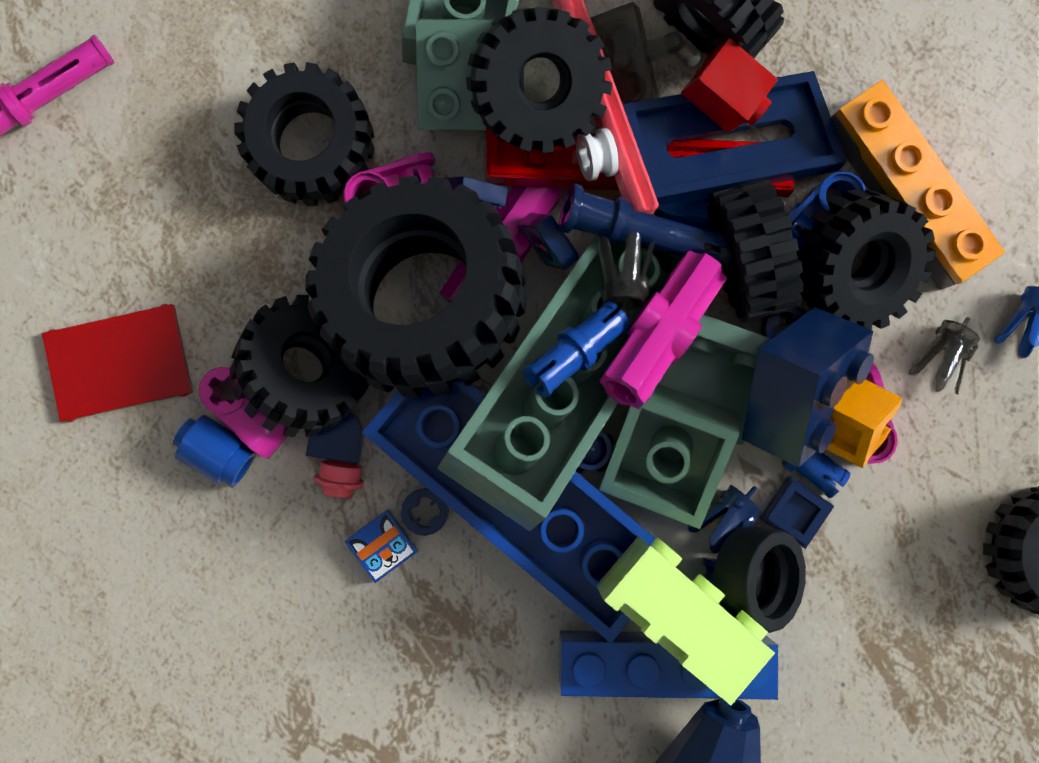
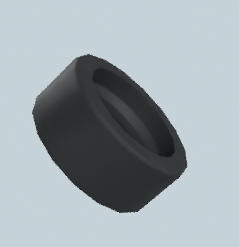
M747 526L738 528L726 538L718 553L713 571V585L725 595L719 603L722 608L734 618L743 610L768 633L783 629L794 618L801 604L806 584V564L802 548L794 536L782 530ZM764 560V580L761 591L756 599V577L759 565Z

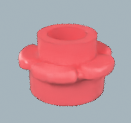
M330 459L322 460L319 474L313 476V480L323 486L322 493L324 495L338 498L353 497L354 490L361 489L365 482L361 479L362 465Z

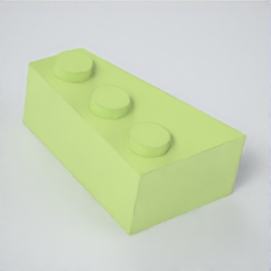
M638 536L596 585L603 600L616 611L621 610L641 628V631L656 644L658 642L679 660L678 662L729 705H732L775 654L761 641L768 632L743 610L735 618L719 605L725 595L700 573L691 581L679 571L676 566L681 562L682 558L658 537L649 545Z

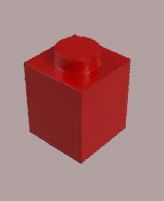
M728 38L708 55L681 91V94L729 133L745 122L752 126L762 117L772 102L766 96L779 79L731 38Z

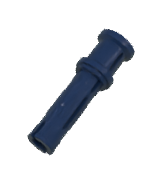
M576 183L571 184L567 191L559 218L560 232L568 234L574 229L602 237L603 243L610 246L618 245L622 240L682 257L690 250L698 254L707 253L719 263H721L724 254L705 249L703 246L705 244L724 249L727 247V235L724 233L712 232L632 209V204L624 197L616 196L613 200L592 195L583 192V186Z

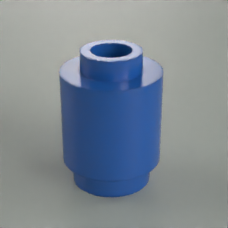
M207 415L201 416L197 421L192 418L188 419L178 430L173 440V444L178 447L175 454L177 460L216 485L225 483L231 488L235 487L244 477L256 456V453L247 448V445L232 431Z

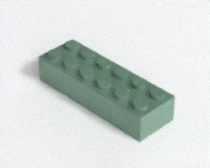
M596 235L437 469L528 531H531L545 520L618 404L617 401L606 394V390L599 380L630 335L625 332L618 336L597 354V360H595L596 363L588 370H577L553 390V393L547 398H543L536 393V390L542 385L541 382L533 388L528 385L523 375L524 367L532 364L557 343L558 335L567 327L576 328L607 301L617 305L616 310L610 314L611 318L622 309L631 325L655 292H660L666 283V279L682 259V256L637 245L622 240L618 245L610 246L604 244L602 237Z

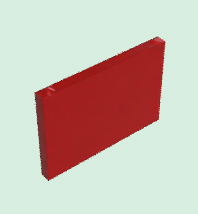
M162 304L156 308L58 330L50 329L48 332L42 333L60 422H73L78 418L176 396L185 397L187 394L193 393L176 309L173 304Z

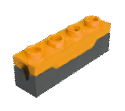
M883 79L841 107L831 117L845 157L868 190L915 207V211L924 214L929 221L924 227L933 230L935 240L926 244V246L936 250L935 261L926 262L925 269L932 272L931 279L939 290L964 282L1006 253Z

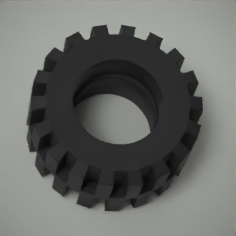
M295 62L283 64L285 73L278 76L273 69L265 72L262 75L267 82L261 87L253 82L246 90L252 99L249 103L240 101L236 111L243 118V122L234 123V134L241 141L240 144L236 145L240 156L247 162V168L271 192L275 195L279 194L285 201L296 204L297 200H302L306 206H318V199L324 198L328 204L339 200L336 193L345 189L346 183L353 175L369 170L366 160L367 158L373 159L375 148L371 142V138L375 137L373 126L361 99H359L355 89L348 81L343 83L339 73L328 68L324 74L318 64L306 62L304 71H299ZM305 113H321L333 119V137L322 153L314 158L300 161L283 157L280 150L281 136L285 127L294 118Z
M1038 486L1031 487V492L1019 491L1010 496L1014 505L1001 504L995 513L1001 517L999 522H989L985 531L986 533L993 534L991 544L983 543V554L992 556L993 563L985 565L988 575L1000 579L995 585L996 589L1001 595L1012 598L1010 601L1012 604L1039 615Z

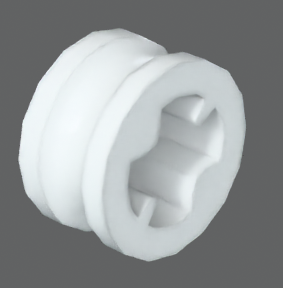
M608 128L599 129L594 137L590 133L587 136L579 133L576 141L578 163L584 178L587 181L597 180L601 172L606 177L615 176L618 172L619 163L617 147L611 131Z

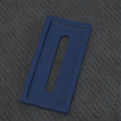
M810 71L776 77L779 80L766 96L772 102L762 117L752 126L745 122L729 132L750 130L754 126L761 128L782 124L788 127L791 137L680 158L671 156L667 151V145L677 140L683 142L728 133L682 94L622 104L657 197L658 206L710 196L711 193L761 179H767L769 184L839 171L847 162L815 72Z

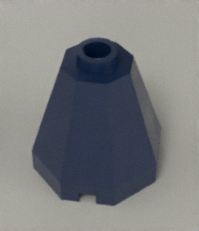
M722 698L704 702L655 763H761L760 725L758 718L751 713L750 706L739 699H736L732 705H729Z

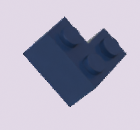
M814 307L758 349L742 440L798 468L815 452L823 453L830 445L836 431V423L831 421L834 407L847 389L854 383L861 384L870 372L874 356L869 353V348L874 331Z

